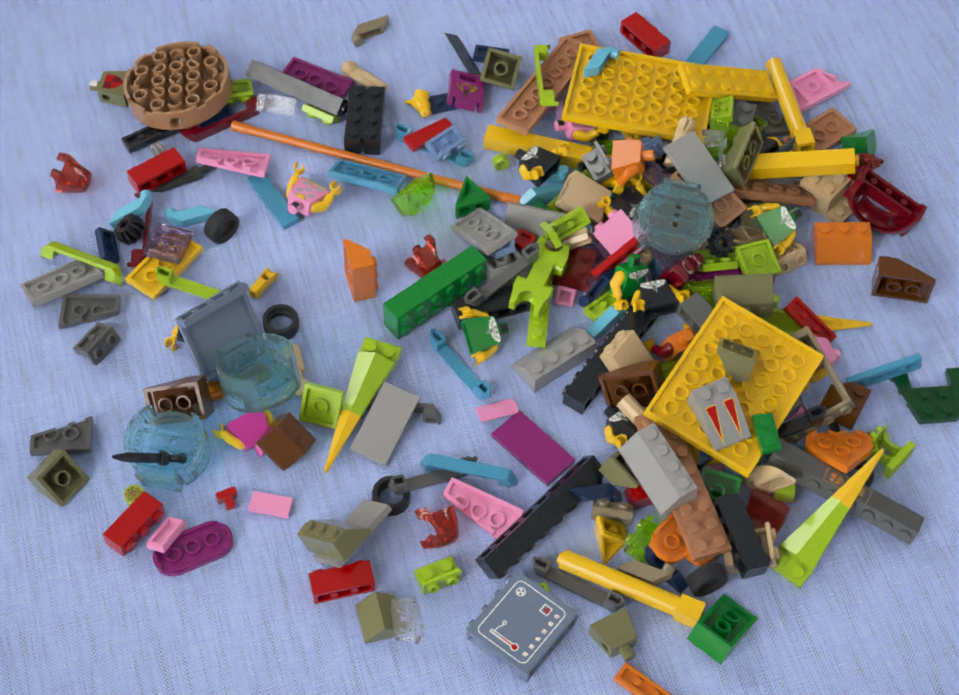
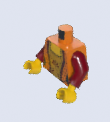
M682 323L684 329L670 335L660 346L654 344L653 338L642 342L648 352L651 351L653 354L663 358L666 365L681 358L696 336V333L687 324Z

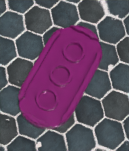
M207 521L180 533L165 553L159 551L153 553L154 565L160 573L166 576H179L214 562L230 552L233 546L232 532L227 525L218 523V521Z

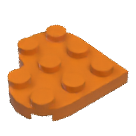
M856 429L855 433L845 432V430L839 432L827 430V433H817V430H814L806 436L804 451L847 474L871 455L874 444L871 442L870 435Z
M673 513L657 526L649 542V547L656 556L670 565L686 558L695 566L700 567L711 562L716 557L692 561Z

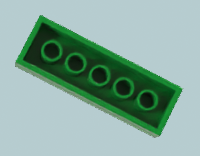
M472 245L383 303L385 327L397 339L407 336L413 329L422 326L428 319L437 316L446 307L452 306V301L465 297L466 293L473 287L482 286L486 281L487 259Z

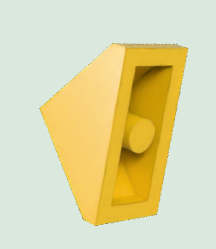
M602 516L596 517L594 533L602 563L606 565L630 541L625 524Z

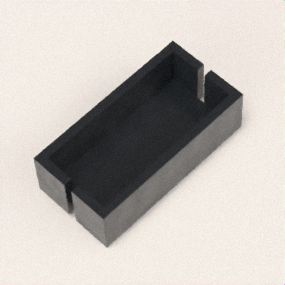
M350 85L344 133L345 151L361 154L360 140H364V154L380 155L385 110V87L369 86V89H366V86Z

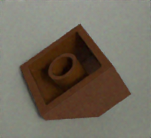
M847 382L842 384L856 407L850 413L835 418L834 422L852 430L872 390L855 382ZM834 384L830 385L820 406H826L827 410L843 401Z
M288 412L279 415L255 444L282 471H285L301 458L317 439Z

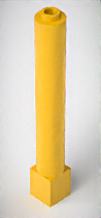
M771 58L766 62L765 67L778 98L777 100L792 138L795 137L794 152L814 151V137L810 127L807 128L782 60L780 58Z
M567 549L564 553L560 552L556 563L559 564V569L672 615L673 620L694 628L704 612L705 602L683 593L682 596H678Z

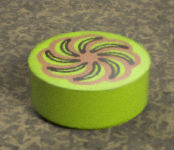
M139 485L128 486L124 491L126 503L131 505L144 491L143 488Z

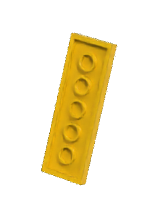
M682 62L677 66L688 96L712 98L733 96L736 100L772 103L778 99L767 70Z

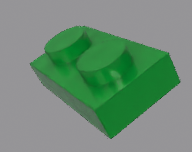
M772 412L753 415L751 420L761 455L781 452L782 446Z

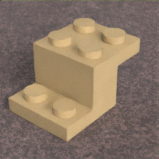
M846 175L805 176L800 181L799 186L814 195V206H811L810 209L828 221L846 222L853 215L848 206L847 198L842 196L851 181Z

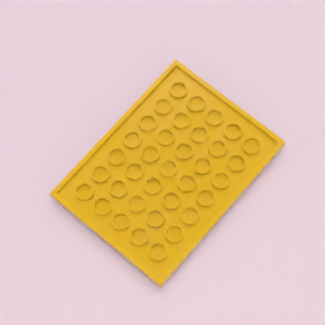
M580 43L562 113V121L650 137L660 136L662 139L672 140L679 119L689 116L695 122V129L693 131H695L704 144L712 97L688 96L686 94L677 66L680 62H689L620 50L617 60L609 58L599 75L583 77L584 69L597 49L604 47Z
M722 296L643 415L748 478L762 456L751 420L752 416L772 412L778 431L821 363L824 355ZM721 337L758 350L756 362L748 382H736L731 376H728L717 353ZM727 377L737 395L751 437L715 452L687 400L692 390Z

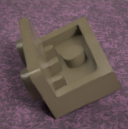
M606 499L593 500L591 519L596 520L597 516H602L625 525H631L634 505L625 502H610Z

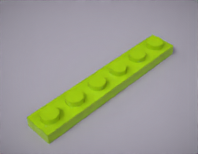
M553 275L548 283L549 287H552ZM531 303L526 346L546 347L550 303L539 318L533 317L534 305Z

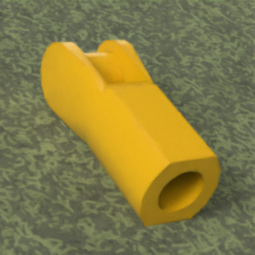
M268 267L265 268L260 277L249 288V295L258 299L276 281L278 273L271 272Z

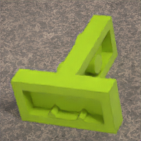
M579 206L550 224L544 221L539 225L547 240L557 249L562 246L561 240L590 224L591 221L584 208Z

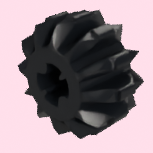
M132 213L128 216L125 215L116 224L114 229L115 237L121 243L128 246L135 244L144 235L143 231L146 229L145 222L139 216Z
M725 226L720 227V229L714 227L713 232L709 231L707 233L710 238H705V241L709 242V245H706L705 248L711 249L710 255L715 254L716 258H721V256L728 257V253L734 252L732 246L737 245L733 242L736 236H731V229L726 230Z

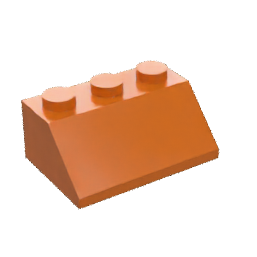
M870 222L814 223L811 239L815 265L871 264L872 233Z
M343 239L345 275L354 302L375 298L376 289H378L376 280L378 278L376 270L377 261L375 256H371L370 249L348 239Z

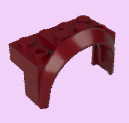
M862 165L855 172L842 195L847 198L851 212L860 222H870V227L874 231L891 235L898 234L901 237L922 219L927 209V206L917 203L874 173L868 165ZM868 197L879 203L881 206H883L886 210H889L891 213L884 211L876 205H874L868 199ZM894 217V219H893L891 225L888 226V224H889L891 218Z

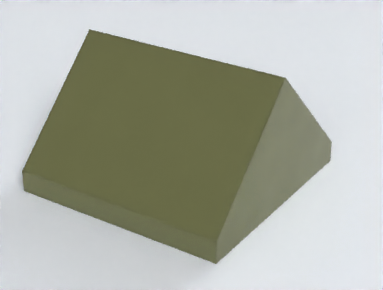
M375 591L356 604L365 644L406 635L398 600L395 595Z

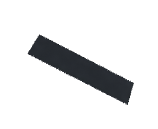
M445 33L468 73L481 75L458 35Z

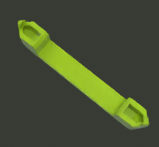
M536 45L534 47L533 56L539 102L542 106L559 105V102L555 101L553 90H543L540 61L547 60L548 49H550L551 45Z
M55 241L41 247V258L45 257L51 260L59 255V253L103 269V277L106 281L122 286V273L117 264Z
M164 266L155 267L156 277L162 285L204 299H208L221 291L175 276L173 269Z

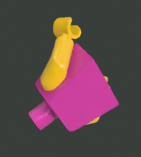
M264 401L263 407H258L256 404L255 409L227 423L225 428L223 424H219L221 430L215 431L212 429L216 438L222 439L227 444L245 452L254 448L258 456L262 457L265 453L255 443L274 422V417L267 408V402Z

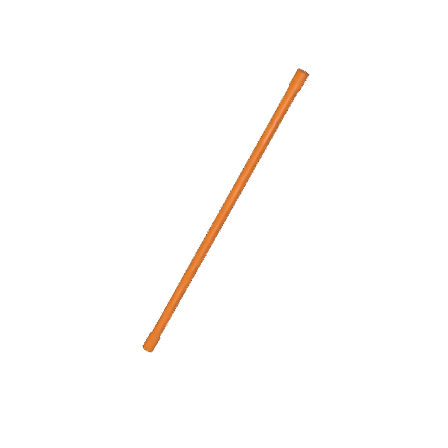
M233 120L231 123V131L250 134L336 158L404 174L408 177L461 190L464 183L455 179L254 127L243 122ZM479 186L491 199L502 201L506 204L508 202L519 204L522 197Z

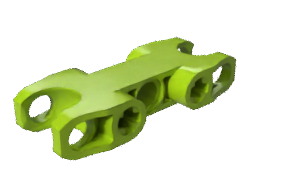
M543 235L537 241L539 244V258L530 265L532 269L527 278L517 276L513 284L508 307L514 310L520 302H530L534 305L533 317L539 318L543 311L547 309L554 292V288L549 287L548 283L553 274L560 277L563 276L571 245L564 244L561 250L550 251L545 247L547 237Z

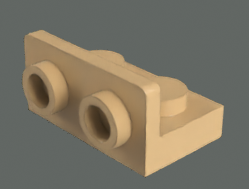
M793 240L791 246L777 258L782 272L775 276H781L807 263L805 247Z

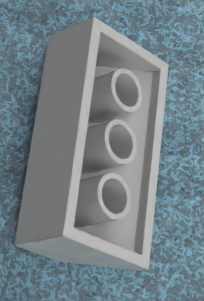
M570 327L546 342L545 348L538 347L511 364V367L535 393L592 357L596 348V341L584 329Z
M655 423L637 431L619 449V453L661 516L696 498L698 487Z

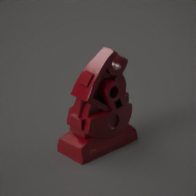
M699 252L692 256L689 255L657 277V279H665L668 284L677 288L686 282L699 268L704 258Z

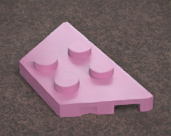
M815 68L790 81L801 113L850 88L851 83L847 80L845 83L836 79L837 76L826 73L819 68Z

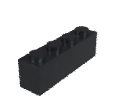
M512 284L501 288L479 306L466 304L464 298H458L452 301V314L458 330L462 329L460 322L464 319H459V316H463V312L458 310V308L468 306L470 309L488 313L489 316H494L497 320L530 311L531 303L523 301L514 310L508 308L513 290Z
M739 493L716 498L713 505L732 547L730 553L741 578L745 579L764 574L770 566V559L762 547L760 536L757 535L754 529V522L746 511L744 500L741 499Z

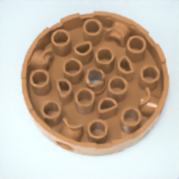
M192 41L165 44L155 48L156 51L149 55L145 53L135 61L136 65L132 69H128L124 78V93L134 117L149 127L169 131L191 128L213 117L228 102L233 86L225 57L220 55L218 50L210 45L202 46L199 45V42Z

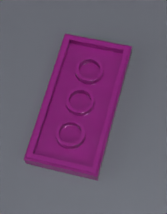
M294 56L282 71L344 99L349 93L350 85H354V80Z
M520 410L491 434L493 439L547 487L570 468L576 460Z

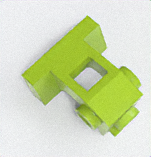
M878 425L876 427L877 430L872 429L867 433L871 436V442L874 444L873 452L870 456L873 457L878 453L881 447L890 453L889 456L883 453L879 459V462L885 466L882 475L889 480L912 455L916 444L909 440L905 446H896L889 440L890 436L886 432L888 426L881 427Z

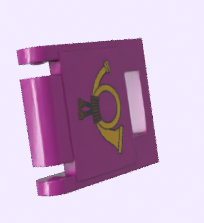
M451 69L447 105L451 106L453 99H455L454 107L474 112L477 105V112L481 113L485 83L480 81L481 76Z

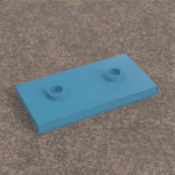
M339 159L328 171L327 176L328 178L395 195L398 194L407 182V176L404 174L344 159Z

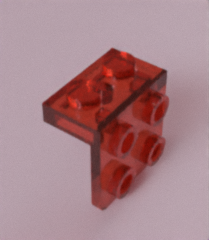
M754 488L746 506V511L754 522V529L766 527L765 522H769L771 528H775L777 535L787 520L790 508L784 502L777 501L769 496L767 492Z

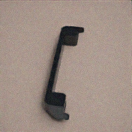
M817 405L806 410V415L781 424L777 431L779 439L821 424L824 421L827 407Z

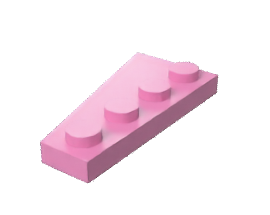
M199 148L196 155V163L262 178L265 177L271 161V154Z
M453 477L443 493L445 499L495 539L524 513V510Z

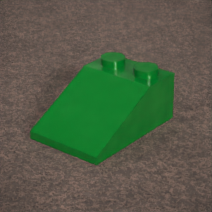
M704 466L702 468L701 477L712 503L718 497L738 493L742 481L741 477Z
M723 594L697 621L687 640L708 654L713 660L722 664L758 618L726 594Z

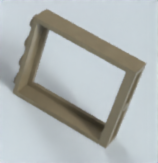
M808 326L791 336L824 355L821 364L843 401L826 411L824 421L821 424L783 438L786 442L793 444L798 443L801 438L823 425L831 424L835 418L850 413L856 407Z

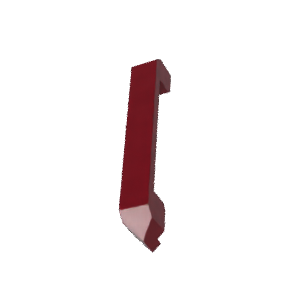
M255 95V97L246 100V109L203 129L195 125L191 128L181 129L180 132L185 138L197 143L230 128L233 120L243 122L259 115L262 100L259 96Z
M135 193L134 196L138 199L140 198V193ZM153 201L146 212L142 249H133L131 251V262H127V267H137L148 256Z

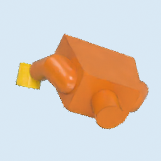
M627 137L625 140L613 141L611 170L617 182H612L611 185L614 188L612 192L620 195L623 193L624 185L629 179L645 171V162L655 160L653 149L645 150L642 141Z

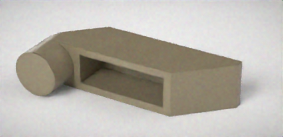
M386 15L358 24L352 36L354 45L359 47L364 43V39L384 33L389 23V16Z
M636 560L617 567L618 571L654 586L672 578L676 570L675 567L667 563L660 570Z

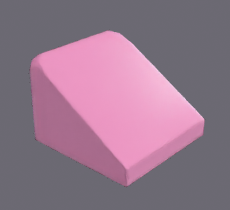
M558 285L554 304L573 308L577 289Z

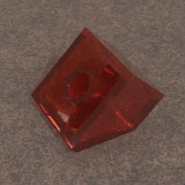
M584 247L570 250L567 267L563 276L554 275L552 285L564 286L588 293L592 281L590 272L596 266L598 251Z

